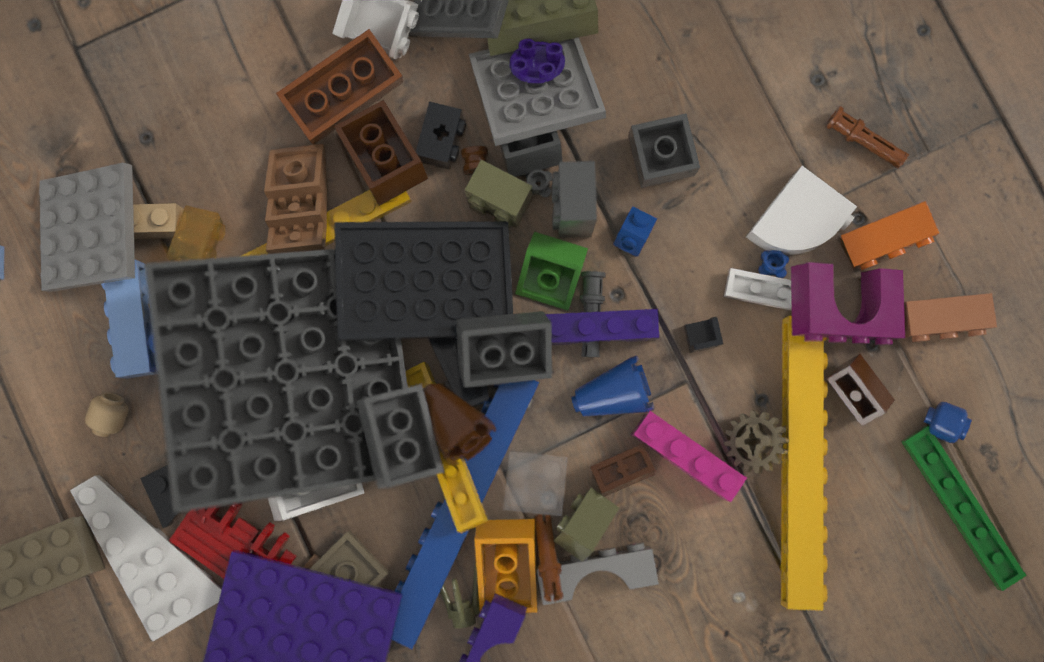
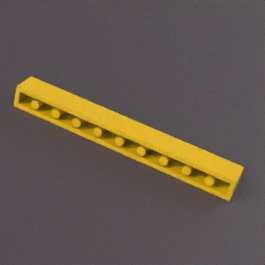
M788 316L782 319V427L786 428L782 438L789 439V442L782 445V448L786 449L788 454H781L783 462L781 464V605L786 609L823 610V602L827 601L828 596L827 587L823 584V573L827 572L828 567L827 557L823 555V543H826L828 538L827 527L823 526V514L827 513L828 508L827 498L823 496V485L827 484L828 479L827 469L824 467V456L827 455L828 451L827 440L824 438V427L827 426L828 414L824 410V398L827 397L828 385L824 381V370H826L828 365L827 353H824V341L827 338H823V341L805 342L804 336H792V316Z

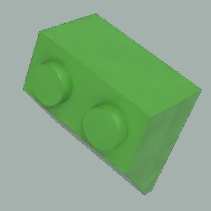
M534 231L525 255L515 294L568 311L588 248Z

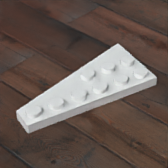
M96 475L70 490L152 642L219 602L222 588L212 579V576L190 560L191 557L171 543L168 536L148 522L139 510L136 511L127 503L124 497L100 475Z

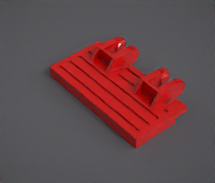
M242 502L231 504L223 518L216 515L222 505L208 507V509L189 510L169 539L171 543L223 579H225L231 551L234 550L291 565L297 557L288 549L285 550L281 558L277 557L290 538V535L286 532L278 537L270 551L262 547L274 531L275 525L271 522L264 527L255 541L254 539L260 530L241 517L237 519L233 526L230 525L242 508Z

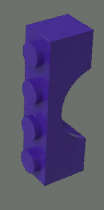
M658 309L545 314L551 321L552 345H571L597 341H655L659 338Z
M496 593L491 602L486 600L479 617L483 618L480 629L477 627L473 628L467 642L472 647L468 655L462 653L459 662H480L483 654L491 647L503 643L513 644L525 618L527 607Z

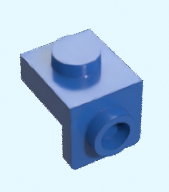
M632 206L613 245L638 257L657 218Z

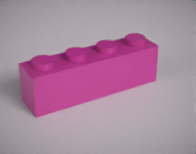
M651 411L644 414L631 433V436L725 501L732 502L747 479L744 475Z

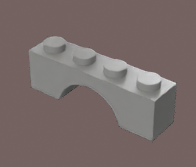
M644 542L629 544L627 545V550L616 552L614 547L598 550L599 555L587 557L583 562L573 555H570V560L559 562L557 558V562L561 564L562 569L560 582L563 598L554 602L553 595H551V602L544 600L543 581L538 573L539 566H536L543 605L572 600L574 590L579 581L584 576L595 571H609L618 575L625 581L629 589L658 585L652 548L644 546Z

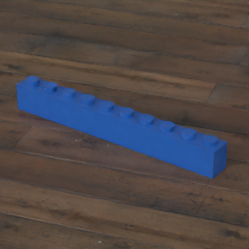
M530 380L494 384L493 387L498 388L494 398L489 397V401L485 402L481 413H484L494 423L496 432L491 430L489 435L492 437V440L479 454L468 461L465 459L481 503L539 385L538 381ZM446 499L443 503L437 502L431 514L435 521L431 529L425 527L418 542L423 546L418 556L412 554L405 570L410 573L406 581L400 580L395 589V592L403 593L392 640L410 649H413L469 530L463 533L457 531Z

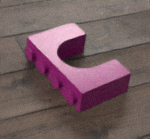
M807 262L791 266L792 336H804L805 342L823 341V338H828V343L847 342L846 339H852V344H870V340H875V345H893V340L904 339L903 270L879 268L861 272V309L858 317L852 323L841 315L835 303L833 264Z

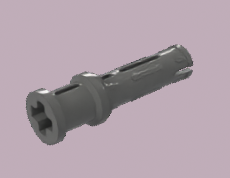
M598 271L581 272L583 295L580 296V301L584 304L583 310L584 312H600L601 304L605 301L602 291L603 278H606V273ZM599 341L584 342L582 344L581 357H600Z

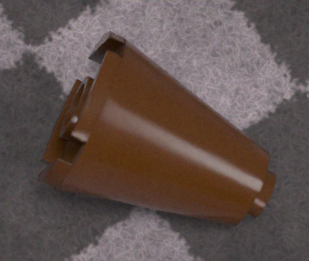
M432 383L423 388L435 439L444 459L449 465H458L459 462L457 460L463 457L467 461L474 458L491 442L492 437L489 434L491 430L496 432V427L489 418L441 383Z

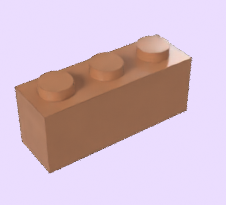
M992 293L904 302L905 338H912V342L930 341L931 335H940V340L958 338V333L968 332V337L987 335V329L997 327Z

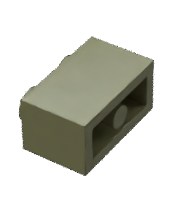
M590 488L584 496L581 493L576 496L570 505L573 512L570 516L565 514L555 528L559 533L554 542L581 562L594 551L619 510L618 506L593 488Z

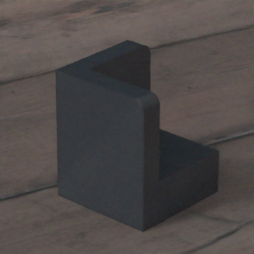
M717 316L705 321L684 325L690 353L723 345Z

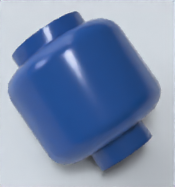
M943 401L938 403L936 408L929 407L924 419V423L929 424V431L932 435L949 443H956L958 439L964 440L972 419L968 418V412L965 409Z

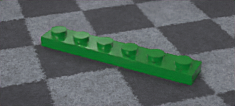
M924 426L903 439L901 442L997 590L1004 591L1026 577L1027 575L936 436L930 433L929 426Z

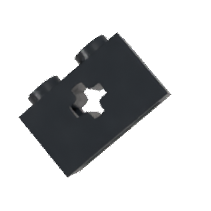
M429 101L416 148V153L422 163L450 170L452 162L456 163L460 146L456 145L459 136L464 135L467 120L463 119L462 109ZM443 132L446 133L447 137H443L442 141H439L438 137H440Z

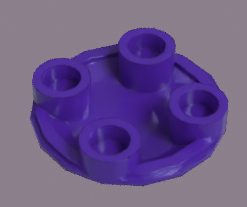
M523 39L519 42V48L510 57L509 67L511 72L519 80L527 83L551 81L560 75L565 67L563 48L556 42H534L532 39Z

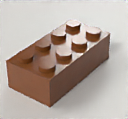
M368 29L278 91L276 95L314 145L335 131V125L365 110L403 83V76L373 33Z

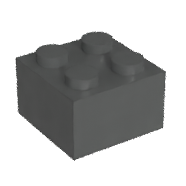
M687 113L631 126L628 138L641 188L696 175L700 165Z

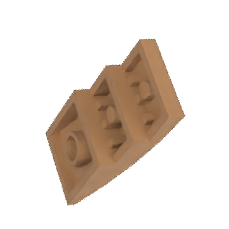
M324 144L270 150L264 193L268 198L265 222L269 227L266 252L268 254L325 250L327 174Z

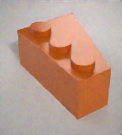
M926 201L845 233L841 235V239L853 267L860 266L861 270H865L878 265L877 259L888 255L890 260L905 254V249L916 245L917 248H921L934 243L933 238L939 234L929 207Z

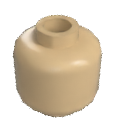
M104 392L91 400L85 416V423L92 429L93 434L100 437H108L110 434L119 433L123 429L129 412L128 405L124 402L123 397L114 393Z

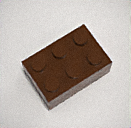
M384 100L334 126L344 147L379 206L428 179L420 158Z

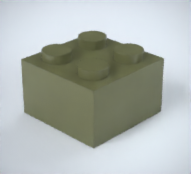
M480 160L465 188L467 201L471 204L470 209L481 215L488 213L495 217L494 221L508 222V227L510 225L518 227L532 201V185L483 160Z

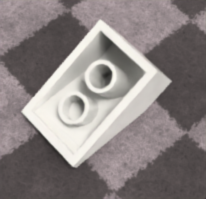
M362 483L270 497L268 501L274 521H283L364 494Z

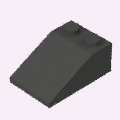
M557 131L499 145L507 173L514 177L528 174L533 170L559 165V162H563L561 142Z

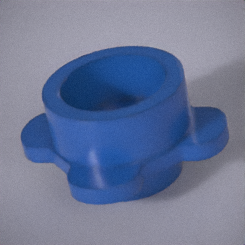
M777 250L764 251L761 254L763 261L762 265L759 266V273L784 278L787 274L785 266L789 262V257Z

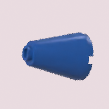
M638 356L628 358L575 389V396L571 398L576 413L581 412L586 417L653 411V402L648 404L647 396L651 395L645 372L642 365H635L639 360Z

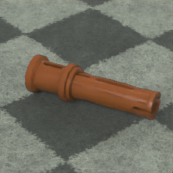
M841 106L834 111L826 123V128L835 129L844 135L845 140L848 142L855 141L897 169L908 158L909 154L872 132L865 127L862 119L856 120L843 111L844 108Z

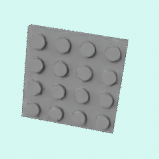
M579 38L556 42L563 48L565 67L560 75L544 83H527L519 80L512 74L509 63L514 51L490 56L489 49L469 54L495 146L606 118L604 104Z
M119 163L40 181L41 291L53 292L134 279L132 165Z

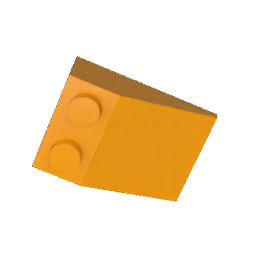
M535 519L488 520L476 526L474 540L479 611L481 612L486 600L492 601L496 593L527 607L526 613H537Z

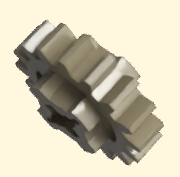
M753 410L750 412V418L746 414H739L741 422L732 420L731 424L734 430H726L725 432L731 437L730 441L724 442L725 446H730L732 449L727 453V456L736 457L733 465L737 467L744 464V472H751L754 468L755 474H762L763 467L767 471H773L772 463H783L779 455L788 454V451L782 448L783 444L789 442V439L782 438L781 435L786 431V428L777 427L779 419L773 417L769 420V413L762 412L759 417L758 411ZM762 424H764L770 429L773 436H769L764 431V426H762ZM746 428V432L740 437L742 431ZM760 438L761 444L753 446L752 440ZM773 447L772 452L766 458V453ZM741 449H744L748 453L749 459H747L743 455Z

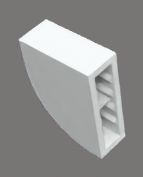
M801 166L746 235V238L766 251L777 250L786 255L806 253L829 240L840 228L844 231L853 221L854 216L851 214L857 206L808 169Z

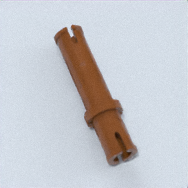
M545 513V521H543V515L538 514L533 518L535 519L540 559L538 573L543 581L544 600L551 602V595H553L554 602L563 598L560 582L562 569L561 564L557 562L551 522L552 517L550 514Z

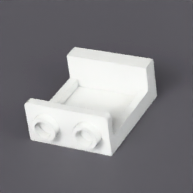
M342 0L332 34L341 38L349 37L355 39L370 29L390 58H401L409 48L410 40L407 38L410 29L415 27L419 17V13L416 12L418 4L409 0Z

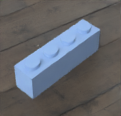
M135 260L134 279L101 284L106 293L104 312L109 318L110 327L107 330V339L112 346L113 352L110 365L113 373H115V377L123 379L157 374L155 354L151 351L148 344L152 328L148 306L145 263Z

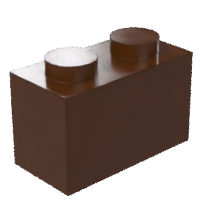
M861 354L838 366L827 378L861 426L885 414L895 401Z

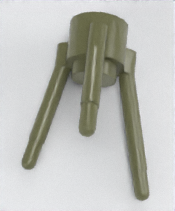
M476 562L473 577L472 604H470L468 599H461L457 579L452 580L455 602L451 603L444 584L441 588L440 593L447 609L448 619H452L453 628H466L475 625V615L480 614Z

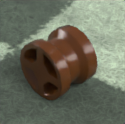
M470 146L461 150V158L465 161L463 174L473 175L480 160L487 162L488 147Z

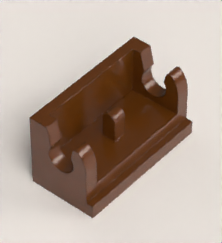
M640 444L590 466L600 494L604 497L655 475V468L644 444Z

